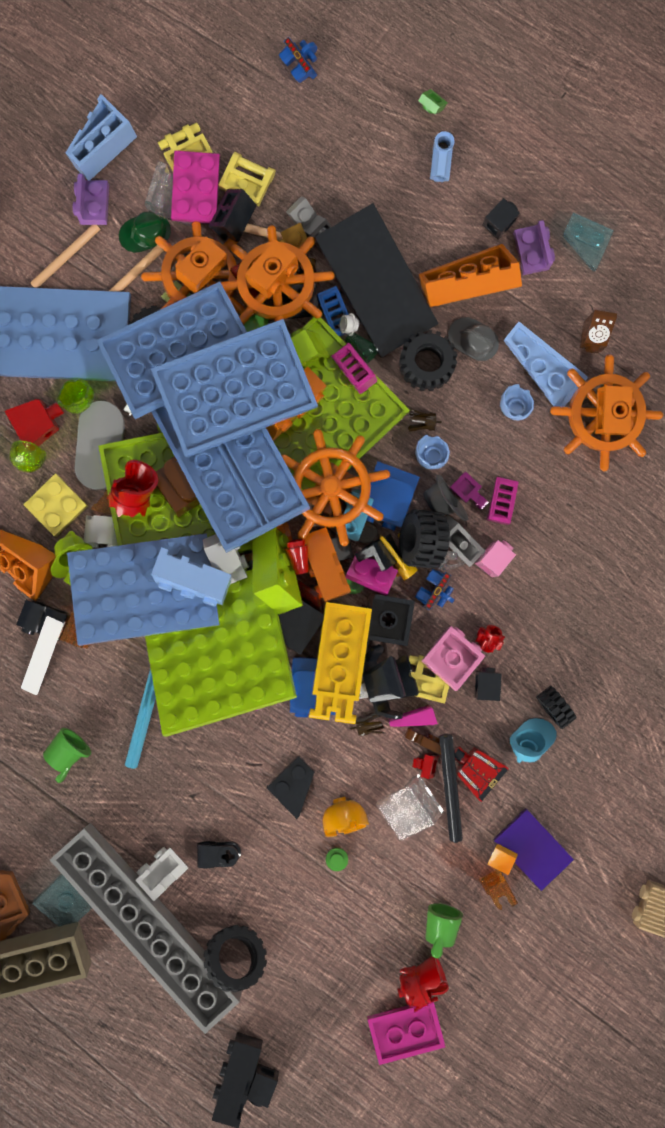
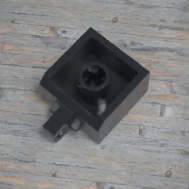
M369 593L367 606H361L372 609L368 640L408 646L415 601ZM386 613H390V617L394 618V622L389 623L390 626H385V622L382 621L383 615L386 616Z

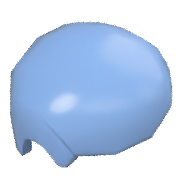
M519 384L508 386L502 394L500 408L508 418L520 421L526 419L534 410V400L529 390L522 389Z
M425 435L418 441L415 454L418 463L426 469H439L448 462L450 450L448 444L439 436L429 437Z

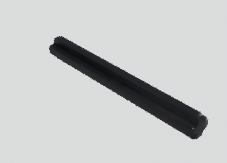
M445 733L439 736L449 840L458 843L463 840L454 743L452 734Z

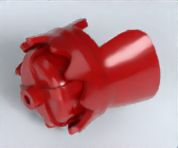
M130 460L126 463L125 477L117 480L114 479L111 491L107 497L109 507L116 509L118 517L121 515L134 517L138 513L145 516L147 508L150 507V495L158 484L156 471L142 461Z
M430 956L418 966L414 965L400 969V972L403 974L399 978L401 987L397 989L400 998L405 997L406 1003L410 1007L417 1006L414 1009V1013L430 1003L439 1001L437 996L432 998V995L444 994L449 989L439 958Z

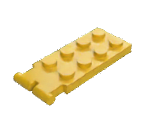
M330 602L325 603L312 694L316 695L315 709L310 708L309 718L329 720L330 713L336 712V722L355 724L356 715H353L352 711L354 701H359L372 609Z

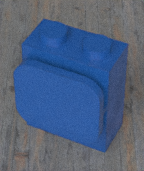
M377 461L374 472L388 470L390 477L371 482L370 498L374 500L372 507L383 513L384 517L379 521L383 523L382 527L395 531L396 528L400 529L420 477ZM368 515L366 521L374 523L375 519Z
M293 657L292 677L297 698L290 700V713H295V717H308L310 708L315 709L316 695H313L312 691L317 658ZM335 712L330 713V718L331 715H335Z

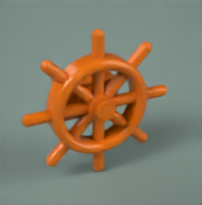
M194 221L192 223L193 237L183 239L173 246L161 236L155 238V243L166 252L161 272H144L141 278L143 281H162L165 292L170 298L161 308L163 309L186 298L191 291L197 293L205 289V287L216 284L212 279L237 280L238 268L230 248L238 242H234L229 238L224 244H221L207 236L202 237L201 223ZM177 261L176 271H171L174 263ZM226 265L227 270H221ZM180 280L184 285L178 291L172 281ZM235 290L225 291L236 312L242 314L245 310L244 306L232 297Z
M270 225L267 228L268 243L255 247L249 253L237 244L231 246V252L239 257L242 262L237 272V280L224 281L221 284L225 291L239 290L242 301L247 306L239 316L243 325L253 314L265 319L275 320V322L292 317L303 309L317 319L322 316L321 310L309 302L314 291L315 282L333 280L335 275L332 271L313 272L311 262L305 254L315 244L314 237H308L297 248L291 244L279 242L275 226ZM298 264L302 268L304 274H295L298 269ZM304 283V287L299 294L289 284ZM249 288H255L260 292L255 299L250 294ZM282 293L286 294L293 301L283 305ZM273 295L274 307L264 305L263 302Z
M611 354L605 357L604 374L587 381L575 369H569L567 375L577 385L578 389L573 394L569 407L553 406L550 409L552 415L568 416L570 427L576 436L564 447V452L571 454L581 443L593 450L601 451L600 469L602 471L609 469L610 451L619 450L629 445L639 457H644L646 450L636 438L641 433L646 419L660 420L663 418L661 411L646 410L644 397L639 390L649 380L650 374L643 372L634 382L623 376L613 374L614 356ZM604 384V387L597 389V394L592 390L594 387ZM587 397L596 408L582 407L584 398ZM581 416L595 417V419L584 427ZM595 430V434H601V441L591 435ZM611 435H621V438L610 442Z
M316 429L314 431V439L317 450L307 455L300 463L285 454L281 455L287 467L295 471L293 477L305 499L307 498V503L314 507L312 510L309 509L302 513L306 521L297 536L299 539H305L314 524L330 528L336 527L340 544L347 546L349 539L346 524L354 521L362 512L377 521L383 519V513L368 505L371 492V482L389 478L390 472L388 470H381L368 474L364 464L356 457L365 442L363 436H357L350 449L346 451L340 448H326L323 432L320 429ZM329 459H339L342 462L338 467L330 462ZM319 461L323 471L321 476L309 469ZM350 465L356 470L357 477H353L352 474L347 472ZM306 477L316 483L315 487L302 490L303 478ZM361 485V494L358 499L350 494L353 487ZM341 499L354 506L346 514H342L341 506L343 502L340 501ZM321 512H323L326 515L331 516L333 513V517L321 516L320 514Z

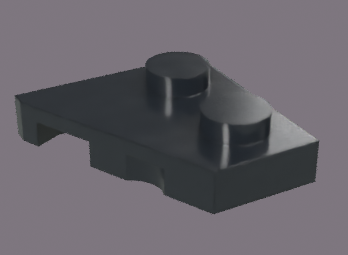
M299 755L267 786V789L296 819L300 816L315 771Z

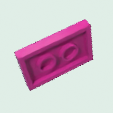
M174 150L172 221H197L210 224L217 210L219 154Z
M434 1002L415 1013L414 1009L417 1006L410 1007L408 1005L367 1016L379 1065L445 1048Z

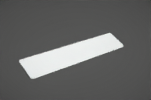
M49 616L46 617L23 680L22 689L35 695L38 694L61 632L62 622Z

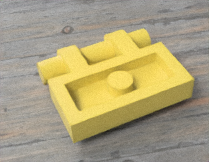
M197 122L190 126L187 124L182 127V130L172 135L169 133L164 136V139L158 141L161 150L170 147V150L164 152V156L172 172L174 170V150L213 153L203 133L196 137L194 136V134L201 131ZM186 138L188 139V141H186V142H184V143H182V144H180V145H178V146L176 145V143H178V142H180V141H182V140H184V139H186Z
M410 655V664L416 665L415 672H412L411 676L416 680L419 691L417 697L445 704L449 685L436 674L434 677L422 674L423 668L429 669L421 662L425 656L419 655L417 657Z

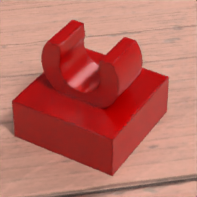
M429 753L425 754L424 759L414 758L412 767L422 769L420 777L426 779L434 778L439 755Z

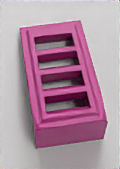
M350 343L331 356L359 394H362L377 382L374 372ZM351 353L352 356L342 363L341 360ZM354 361H357V363L354 364V365H353L352 367H350L349 369L346 368V367H348L350 364H352ZM360 368L363 369V370H362L361 372H359L357 375L353 376V374H354L356 371H358Z
M496 477L486 520L510 525L519 482ZM500 484L511 486L512 490L501 489ZM498 493L510 495V498L498 497ZM497 501L507 503V508L496 505ZM495 510L506 512V515L495 514Z
M430 705L405 712L402 719H388L390 726L393 727L438 724L433 708Z

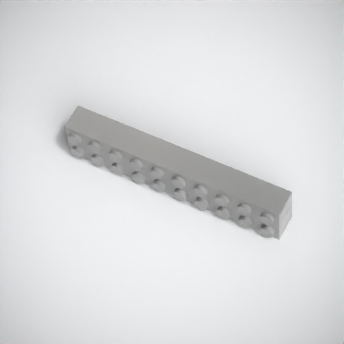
M91 823L50 859L55 867L204 1034L240 1002L242 991L226 992L221 987L217 988L213 984L214 981L212 979L209 980L207 968L204 969L203 963L205 962V957H203L204 949L158 898L153 901L135 881L139 876Z

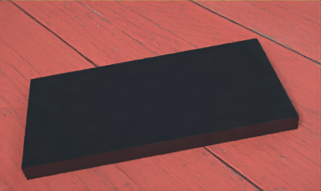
M374 203L314 237L380 358L404 345L406 341H409V337L412 335L416 336L417 332L423 331L424 333L439 324Z

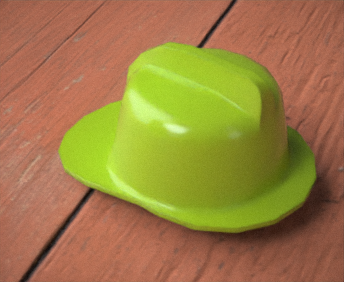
M69 531L54 546L55 560L50 570L52 576L65 578L69 573L67 553L93 549L92 545L85 543L75 532Z

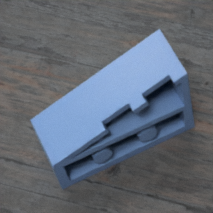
M102 94L97 99L99 103L94 111L89 112L87 116L88 121L82 130L79 129L66 151V155L80 173H83L87 180H91L137 138L130 122Z
M161 547L151 573L159 588L170 592L172 588L181 591L180 595L190 599H194L195 596L203 598V602L211 606H216L217 603L223 605L232 580L231 574L206 564L200 565L189 561L190 558L185 556L179 558L167 554L168 549Z

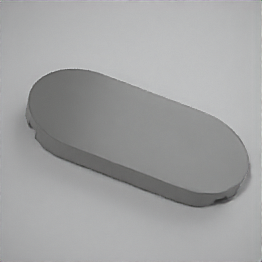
M96 401L87 405L79 417L75 473L78 480L84 486L93 490L107 489L98 446L124 440V417L115 405L107 401Z

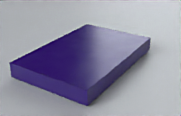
M526 808L493 839L497 844L518 854L515 864L541 891L574 860Z

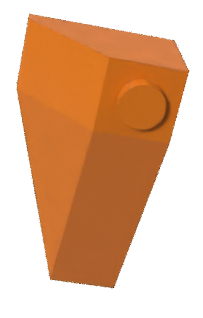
M0 530V570L3 573L8 572L16 580L13 584L28 597L36 601L53 577L50 570L55 560V554L40 544Z

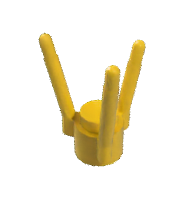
M383 536L380 537L384 546L397 561L396 567L392 565L394 569L398 570L396 577L401 576L403 580H406L418 571L416 567L404 564L403 558L399 557Z

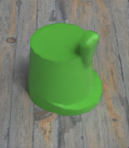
M61 728L43 752L45 761L52 768L61 772L55 779L58 783L64 781L71 766L81 757L88 758L91 755V750L86 742L68 728Z
M430 904L428 906L425 939L433 944L431 954L434 958L442 956L443 947L454 946L463 918V913L460 910L449 905Z

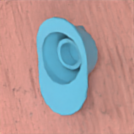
M538 718L529 719L512 734L510 744L518 763L522 761L531 763L539 760L554 744L557 732L550 722Z

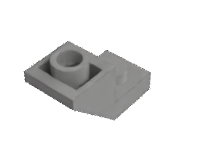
M302 196L286 211L295 225L300 222L302 223L307 237H315L331 228L329 222L317 215L307 199ZM315 241V244H314V245L320 250V248L318 247V245H317V243H316V241Z

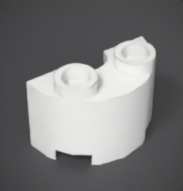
M86 515L84 542L92 545V548H99V544H107V547L118 546L112 517Z
M162 847L154 855L156 860L150 865L145 863L136 872L139 877L135 881L153 901L188 869L171 848L166 849Z

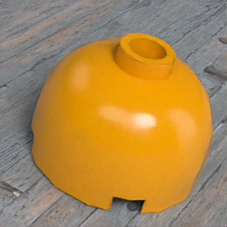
M346 797L334 799L333 805L327 807L323 814L322 824L325 837L337 836V831L338 833L348 834L361 830L366 825H369V821L364 808L358 802L353 800L347 801Z

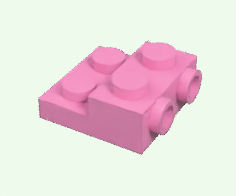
M450 626L433 644V647L421 662L454 691H458L484 659L485 655L476 643H470L464 638L465 634L460 629Z

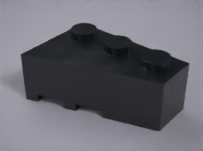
M239 1032L236 1033L235 1040L230 1039L226 1054L230 1055L228 1062L223 1061L219 1074L223 1079L221 1085L216 1084L212 1097L216 1099L212 1121L239 1128L244 1105H246L249 1088L253 1081L261 1053L262 1039Z

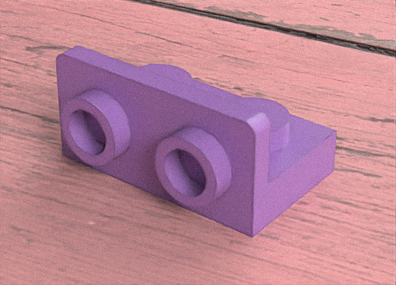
M78 173L77 182H74V193L76 196V202H73L74 216L78 217L81 225H107L108 180H85L83 173Z
M538 221L535 226L514 230L513 234L523 275L549 270L553 261H555V254L553 248L549 246L550 232L549 228L545 227L544 221Z

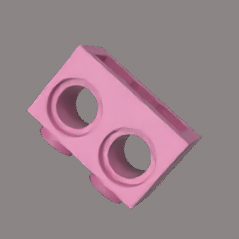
M497 540L487 547L486 552L474 564L490 577H497L516 554L512 552L514 548L504 540L502 542Z

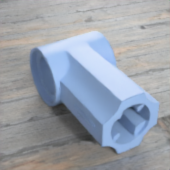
M446 131L437 134L432 148L430 179L435 182L449 181L452 151L455 142L453 135ZM446 143L448 148L442 149L438 144Z

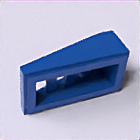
M335 286L318 293L317 301L327 324L341 337L346 333H342L340 328L335 329L334 327L340 324L341 317L333 321L331 318L341 313L342 315L349 314L338 287ZM333 297L336 298V299H334V300H332V301H330V302H327V303L324 302V301H326V300H328V299H330V298H333ZM339 305V308L328 312L329 308Z

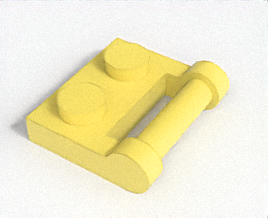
M234 152L218 186L219 189L225 192L227 189H244L257 206H260L275 176L276 170L270 167L268 169L242 158L241 154ZM240 166L262 176L263 179L261 181L237 170L236 167Z

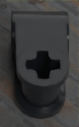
M203 841L197 843L198 868L232 867L241 856V847L236 842ZM227 850L234 854L232 858H229V854H225Z

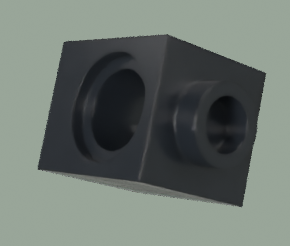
M503 198L485 217L482 226L499 240L516 222L520 212L513 202Z
M482 667V671H476L475 699L500 701L502 674L495 672L496 668Z
M258 1063L249 1088L247 1100L254 1106L268 1108L278 1083L279 1071Z

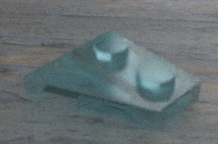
M573 213L562 236L588 267L595 272L614 230Z

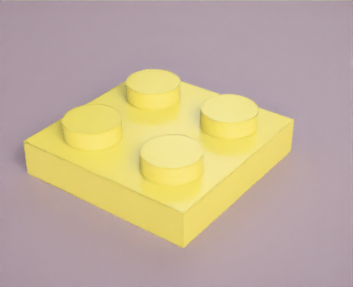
M56 473L23 504L54 537H57L88 507Z

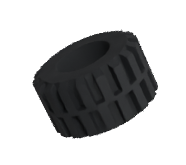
M427 330L426 333H423V331L417 332L416 336L412 335L409 337V341L405 342L399 360L401 375L405 376L404 380L406 383H411V387L414 389L416 386L419 387V391H424L425 389L434 391V388H441L444 383L446 384L449 381L457 365V351H454L455 346L453 342L449 343V338L446 335L444 338L441 337V332L439 331L436 334H433L432 330ZM425 350L434 352L441 362L439 369L433 372L421 370L415 362L416 354Z
M412 509L410 513H407L400 530L399 548L401 558H403V562L407 566L438 568L445 560L450 543L447 518L442 512Z

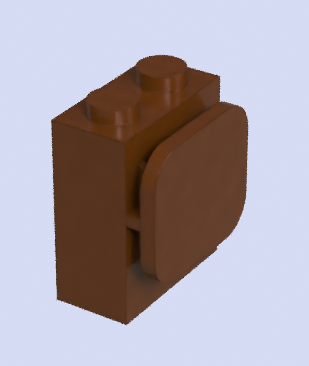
M175 456L169 459L164 464V467L156 471L158 475L157 488L178 518L200 504Z

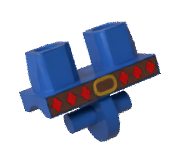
M288 36L284 40L287 46L280 52V58L287 66L295 60L299 62L290 71L299 83L308 77L314 79L317 73L307 59H310L312 63L317 60L315 55L317 45L314 42L307 44L305 40H302L300 42L302 49L300 50L296 43Z
M431 569L426 580L435 585L432 592H429L420 587L415 595V598L424 604L422 607L430 610L439 596L441 598L437 605L443 608L446 601L453 604L455 599L450 595L454 588L448 585L445 592H442L451 577L450 574Z

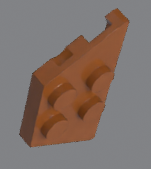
M0 870V941H3L29 915L30 909L13 871Z

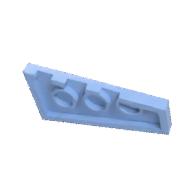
M520 322L515 325L504 339L506 345L553 406L565 407L578 389L577 385L567 375L569 369H575L585 381L588 378L582 371Z

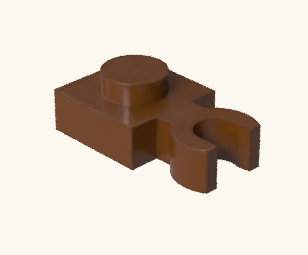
M410 728L407 729L404 735L405 738L441 755L439 737L430 733L428 736H425Z

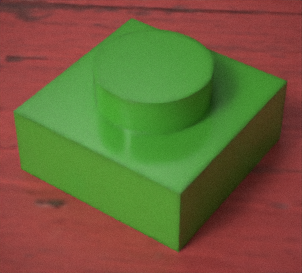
M432 89L422 93L418 100L423 105V108L431 114L443 111L448 103Z

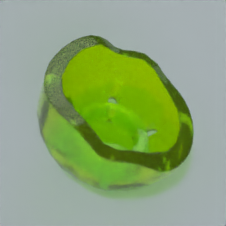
M83 379L66 381L59 392L57 404L69 413H82L92 404L94 391L91 385Z
M15 441L11 445L9 458L12 465L19 471L32 473L43 466L46 460V452L31 442Z

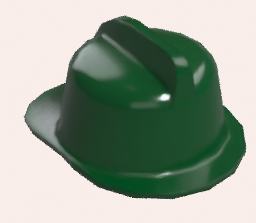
M143 212L122 225L119 231V241L122 247L129 252H142L157 245L155 243L157 236H161L167 241L171 233L170 224L161 214Z

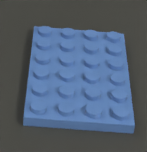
M218 282L96 341L133 417L137 419L165 405L151 368L247 333L221 282Z
M283 319L151 368L186 458L318 407Z
M207 534L67 553L77 644L81 646L219 625L217 605H208L203 602V598L197 596L194 599L180 595L181 591L173 588L171 592L158 587V583L155 582L151 575L161 547L168 549L167 554L179 558L185 556L190 558L189 561L211 566L203 547V539L207 538Z

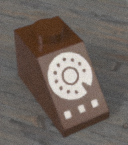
M594 310L583 323L579 348L586 349V352L594 354L603 351L608 345L617 319V313Z

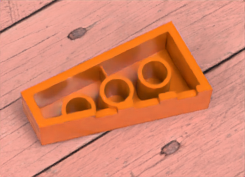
M503 244L419 274L422 293L430 307L522 287L519 262Z

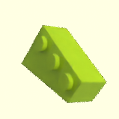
M298 329L290 335L303 368L307 366L309 368L312 367L311 363L320 357H323L324 360L331 357L318 333L306 329Z
M275 527L252 539L253 594L269 607L275 609L278 614H282L303 605L297 578L285 550L287 548L286 542H289V539Z

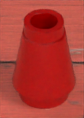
M305 539L286 542L287 548L285 550L295 575L309 572L308 544L305 543Z

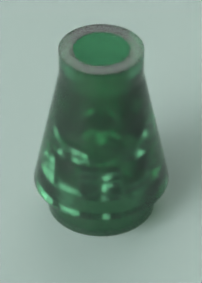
M355 332L352 336L348 335L345 339V342L352 345L365 363L372 361L378 353L374 343Z

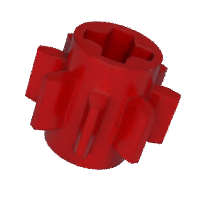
M488 625L486 629L480 627L475 641L478 642V646L482 651L493 653L494 649L501 650L505 636L502 635V630L499 627Z

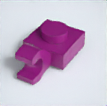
M466 471L449 488L465 504L471 500L480 510L488 504V501L478 493L482 486Z

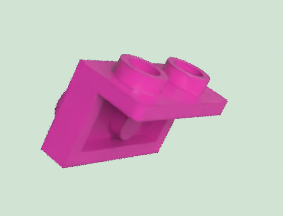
M355 556L345 578L387 596L398 570L391 566L387 570L381 571L377 561L372 557L358 562Z

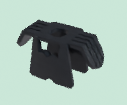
M377 644L365 655L363 680L370 702L373 703L377 715L392 719H402L404 714L391 710L388 700L417 696L419 694L416 680L411 676L412 667L407 655H403L397 660L390 656L377 664L376 661L384 650L381 644Z

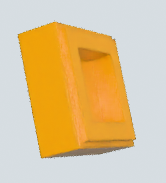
M497 844L487 865L509 875L518 854Z

